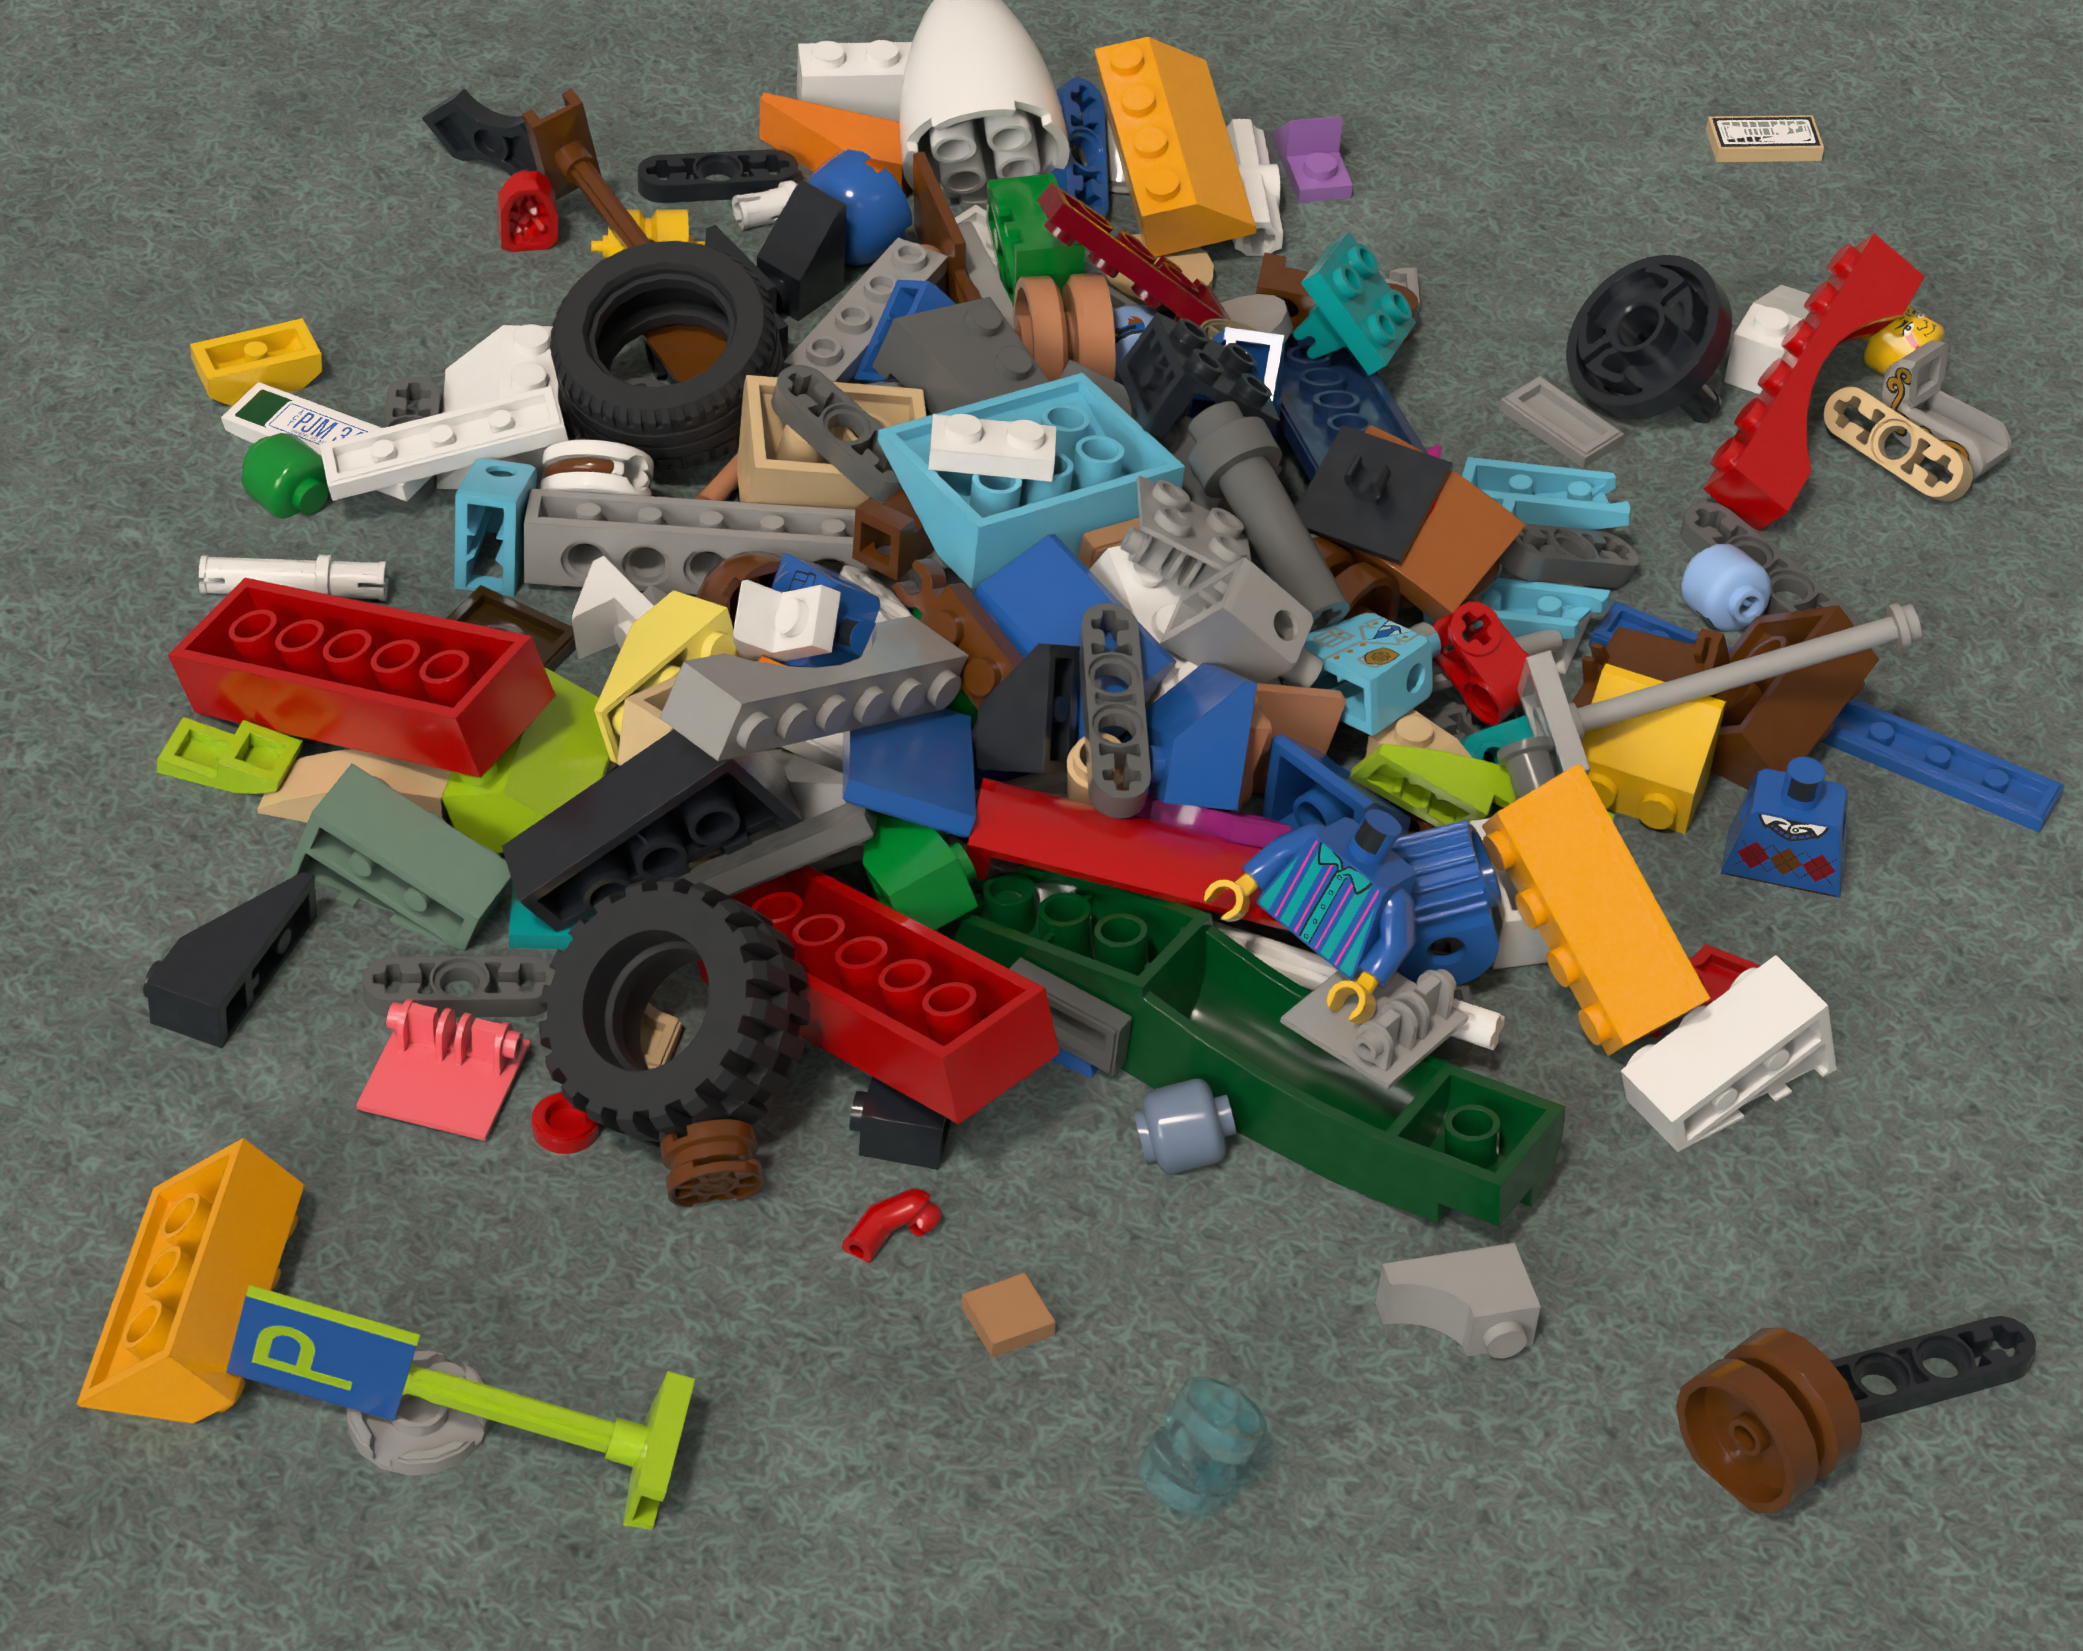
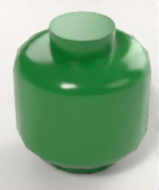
M278 433L259 439L247 451L242 467L244 491L274 517L284 519L300 512L305 515H311L323 507L328 498L329 488L322 456L296 435Z

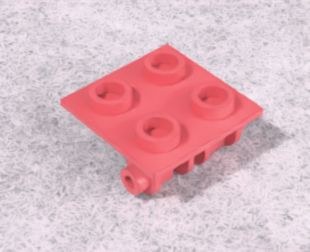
M408 998L404 1004L393 1002L388 1011L386 1025L387 1028L394 1030L356 1104V1110L486 1141L529 1050L531 1040L523 1039V1033L513 1031L512 1023L503 1022L499 1024L479 1018L475 1019L473 1014L467 1012L462 1015L459 1023H457L454 1009L445 1008L440 1018H438V1008L417 1004L416 1000Z

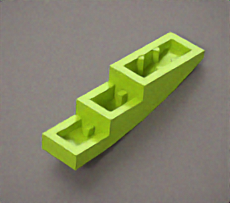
M1382 743L1353 767L1349 777L1435 827L1468 820L1470 824L1472 820L1489 819L1516 799L1507 767L1435 749ZM1608 812L1609 816L1613 821L1615 815Z

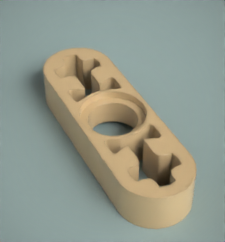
M1841 388L1828 399L1824 408V420L1827 428L1833 434L1917 490L1939 501H1955L1968 491L1973 478L1971 464L1964 455L1860 388ZM1849 405L1858 408L1861 414L1877 423L1871 432L1855 423L1849 422V419L1843 415ZM1907 429L1911 436L1909 451L1902 458L1896 460L1889 459L1884 449L1887 437L1895 430ZM1925 456L1942 466H1948V470L1954 474L1948 484L1942 481L1937 482L1938 478L1934 474L1919 466Z

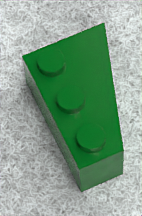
M1054 173L987 180L986 223L1000 279L1013 307L1016 283L1020 277L1050 276L1058 286L1062 297L1063 287L1072 274L1089 273L1084 271L1085 247L1077 241L1071 247L1065 245L1044 226L1048 218L1037 200L1051 182L1059 187Z

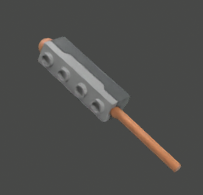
M898 237L786 358L784 369L793 365H805L817 369L832 382L861 384L854 380L855 374L896 281H930L946 294L948 256L942 254L935 246L928 244L920 245ZM738 453L704 488L696 499L726 501L739 487L737 474Z

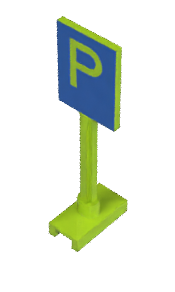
M249 1285L226 1373L391 1421L395 1420L402 1395L410 1394L431 1403L605 1453L604 1459L633 1467L623 1525L649 1530L653 1529L660 1501L663 1502L667 1492L695 1383L694 1378L667 1371L646 1416L644 1425L616 1417L615 1422L462 1377L416 1366L413 1363V1358L420 1334Z

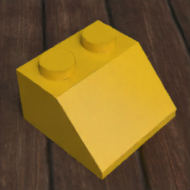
M1605 664L1591 704L1665 682ZM1707 696L1584 732L1585 739L1581 740L1590 768L1588 777L1605 808L1640 819L1645 825L1653 829L1668 828L1686 834L1707 787L1726 701Z

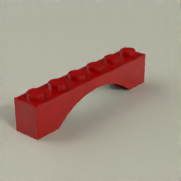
M1875 233L1856 247L1850 243L1844 245L1831 259L1827 266V270L1832 273L1828 281L1820 284L1812 292L1804 304V308L1809 311L1806 318L1795 324L1781 342V346L1786 350L1782 358L1775 360L1760 377L1757 384L1762 388V391L1758 398L1752 399L1736 417L1734 425L1739 430L1734 437L1729 438L1723 443L1710 461L1715 470L1703 490L1718 503L1730 509L1753 529L1760 531L1786 514L1812 472L1807 447V412L1812 387L1823 362L1836 346L1848 341L1871 338L1902 316L1925 278L1922 273Z

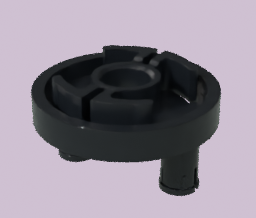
M1657 255L1635 261L1609 276L1591 293L1572 324L1567 341L1566 361L1569 375L1574 385L1594 406L1615 418L1627 420L1645 419L1663 414L1680 406L1693 421L1703 424L1708 423L1710 420L1699 408L1704 406L1714 417L1718 415L1721 409L1722 401L1720 396L1705 383L1719 366L1730 341L1732 310L1729 299L1722 287L1701 265L1685 257ZM1638 337L1643 343L1634 346L1635 340ZM1612 390V391H1614V392H1616V393L1623 394L1624 396H1618V395L1612 394V393H1610V391Z

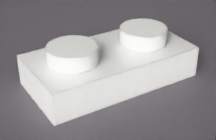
M933 414L928 470L1052 482L1055 464L1056 426L1040 425L1030 420L1007 422L978 419L969 414H954L951 416Z

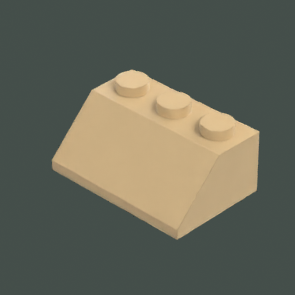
M746 375L737 462L740 502L855 510L856 507L868 500L869 496L862 492L775 414L771 405V399L778 377ZM833 382L884 428L926 417L923 389ZM832 426L829 428L830 433L842 441H855L859 439L858 435L848 427Z

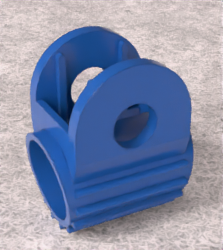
M1463 820L1398 837L1391 850L1413 867L1416 874V881L1410 895L1414 900L1416 941L1414 947L1398 968L1399 972L1416 984L1419 976L1427 970L1437 971L1438 969H1444L1454 977L1456 986L1479 977L1493 964L1498 954L1499 942L1491 907L1502 904L1497 876L1479 833L1472 824L1468 823V820ZM1451 937L1463 942V946L1458 951L1449 955H1435L1427 950L1433 942L1442 938Z

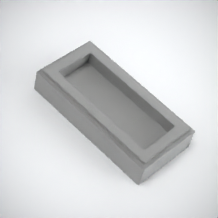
M1541 376L1505 396L1500 401L1499 410L1583 469L1615 450L1623 443L1624 433Z

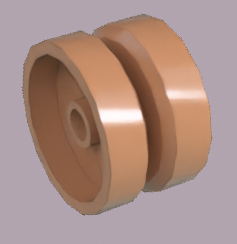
M1101 273L1072 274L1063 287L1062 297L1058 286L1050 276L1020 277L1016 283L1014 294V332L1049 382L1060 379L1069 360L1114 380L1116 364L1115 329L1110 292L1105 277Z

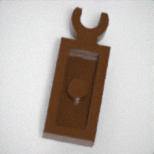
M932 558L915 560L912 567L921 577V590L913 580L897 582L893 587L895 594L904 605L919 609L923 614L919 621L969 655L959 677L961 678V689L978 709L979 704L1024 658L964 583L947 585L945 572L936 560Z

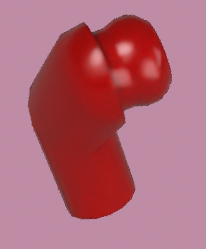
M916 1188L908 1189L873 1203L843 1240L842 1248L844 1252L869 1263L891 1233L904 1224L908 1226L910 1232L918 1237H922L925 1233L933 1230L942 1218L941 1208L929 1200L930 1193Z

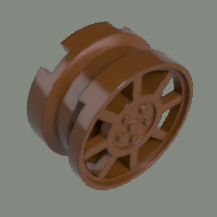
M730 1119L698 1122L686 1126L687 1136L678 1139L677 1133L671 1132L660 1143L663 1165L671 1170L666 1177L668 1199L677 1206L687 1208L692 1207L693 1204H696L695 1202L704 1203L716 1199L728 1200V1198L734 1201H742L756 1194L764 1185L761 1163L757 1159H753L758 1150L756 1131L747 1122Z

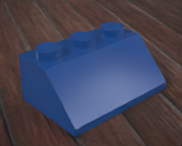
M1055 534L1047 535L982 582L973 593V596L1023 658L1039 643L1078 646L1082 618L1088 608L1096 604L1108 602L1123 606ZM1138 622L1146 703L1177 661ZM1103 630L1105 635L1104 653L1114 652L1116 640L1113 639L1111 631ZM1080 668L1075 745L1084 737ZM1102 676L1095 680L1096 684L1107 692L1118 693L1129 688L1124 680L1116 676ZM1112 725L1100 729L1099 732L1110 734L1119 739L1126 729Z

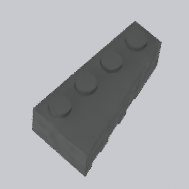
M991 297L894 318L872 365L886 380L895 377L905 388L923 389L926 414L930 412L937 414L1049 382Z

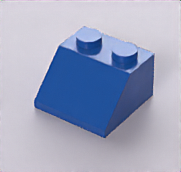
M1202 663L1146 708L1151 770L1149 795L1164 803L1237 811L1256 695V682L1218 665ZM1127 735L1123 743L1130 741L1133 738L1132 735Z
M1279 734L1272 739L1262 811L1263 817L1287 824L1294 830L1313 822L1328 826L1344 817L1353 819L1360 824L1368 810L1377 809L1390 814L1399 822L1402 827L1399 837L1408 835L1411 819L1394 803L1387 801L1377 793L1350 779L1351 772L1348 769L1341 767L1321 751L1284 734Z

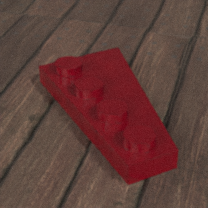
M1051 182L1037 201L1048 218L1044 226L1052 235L1069 247L1075 241L1082 244L1091 251L1088 255L1090 261L1111 278H1115L1119 272L1134 282L1131 287L1133 292L1152 308L1158 310L1164 304L1177 313L1174 318L1176 322L1184 318L1192 321L1199 327L1203 322L1210 319L1231 320L1210 286L1198 278L1192 283L1182 274L1183 271L1178 265L1163 255L1156 262L1155 256L1141 241L1125 230L1120 231L1116 237H1113L1110 234L1113 226L1101 214Z

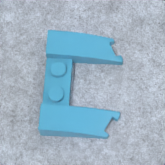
M1467 457L1462 477L1481 489L1525 524L1585 530L1629 526L1631 507L1628 501L1610 504L1605 494L1616 489V476L1614 473ZM1501 564L1497 579L1483 593V604L1488 605L1496 612L1499 620L1513 638L1540 630L1559 631L1562 640L1575 638L1579 634V623L1591 612L1603 613L1610 604V590L1499 578L1502 569ZM1423 612V622L1432 626L1434 621ZM1478 621L1473 626L1475 629H1478L1483 625V622Z

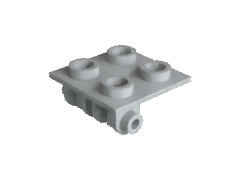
M1139 475L1136 482L1140 530L1130 527L1120 547L1121 550L1129 553V561L1156 574L1164 563L1161 576L1170 580L1188 554L1190 556L1180 572L1178 585L1183 588L1189 586V589L1243 557L1251 561L1249 540L1243 530V523L1236 516L1220 508H1212L1209 511L1191 502L1188 494L1171 482L1159 480L1157 483H1154Z
M1438 969L1437 971H1425L1419 976L1417 984L1395 972L1385 988L1377 986L1372 993L1376 1000L1374 1016L1365 1023L1354 1024L1349 1021V1016L1359 1003L1357 993L1350 995L1346 999L1344 1006L1337 1012L1330 1010L1327 1006L1329 990L1335 984L1349 980L1341 972L1336 971L1283 1015L1280 1020L1285 1026L1388 1090L1468 1021L1469 1016L1452 1006L1456 989L1454 977L1448 971Z

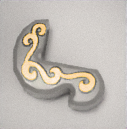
M1931 340L1889 366L1884 375L1881 388L1882 402L1964 455L1971 464L1973 471L1972 480H1975L2002 462L2010 454L2011 439L2003 422L1941 391V383L1946 376L1949 345L1944 342ZM1898 429L1892 432L1906 447H1911V436L1907 429ZM1944 466L1945 472L1953 476L1954 474L1948 470V466Z

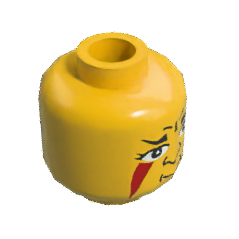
M1908 305L1902 316L1871 338L1863 339L1868 342L1864 351V362L1868 367L1884 376L1890 365L1931 340L1943 342L1945 336L1944 327L1916 308Z

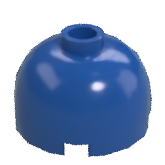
M850 149L836 154L823 163L811 175L808 183L847 205L844 265L866 266L876 262L898 237L908 241L909 237H905V229L912 225V213L906 195L894 176L886 168L877 173L872 167L864 163L871 156L862 151Z

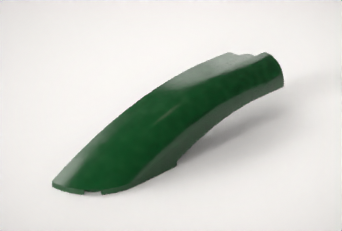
M1020 864L1019 873L1007 872L997 874L985 880L974 878L968 881L978 907L937 929L942 935L1008 969L1021 957L1132 1016L1127 1060L1121 1069L1151 1088L1156 1089L1191 1079H1202L1210 1086L1214 1098L1227 1094L1236 1132L1334 1183L1419 1217L1439 1223L1452 1208L1500 1227L1518 1203L1532 1207L1541 1194L1554 1167L1564 1131L1566 1106L1444 1062L1431 1055L1424 1058L1390 1089L1383 1088L1280 1022L1283 1015L1311 992L1267 965L1213 926L1212 914L1185 904Z

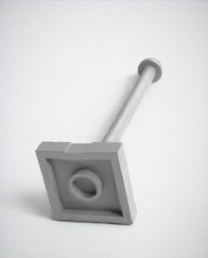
M1898 603L1886 606V618L1577 708L1574 702L1568 704L1551 650L1526 657L1517 690L1532 736H1548L1553 740L1555 750L1550 754L1555 775L1558 776L1581 763L1588 776L1590 768L1581 740L1585 739L1584 732L1893 641L1899 651L1909 649L1912 642L1922 639V630L1918 615L1912 604L1900 606Z

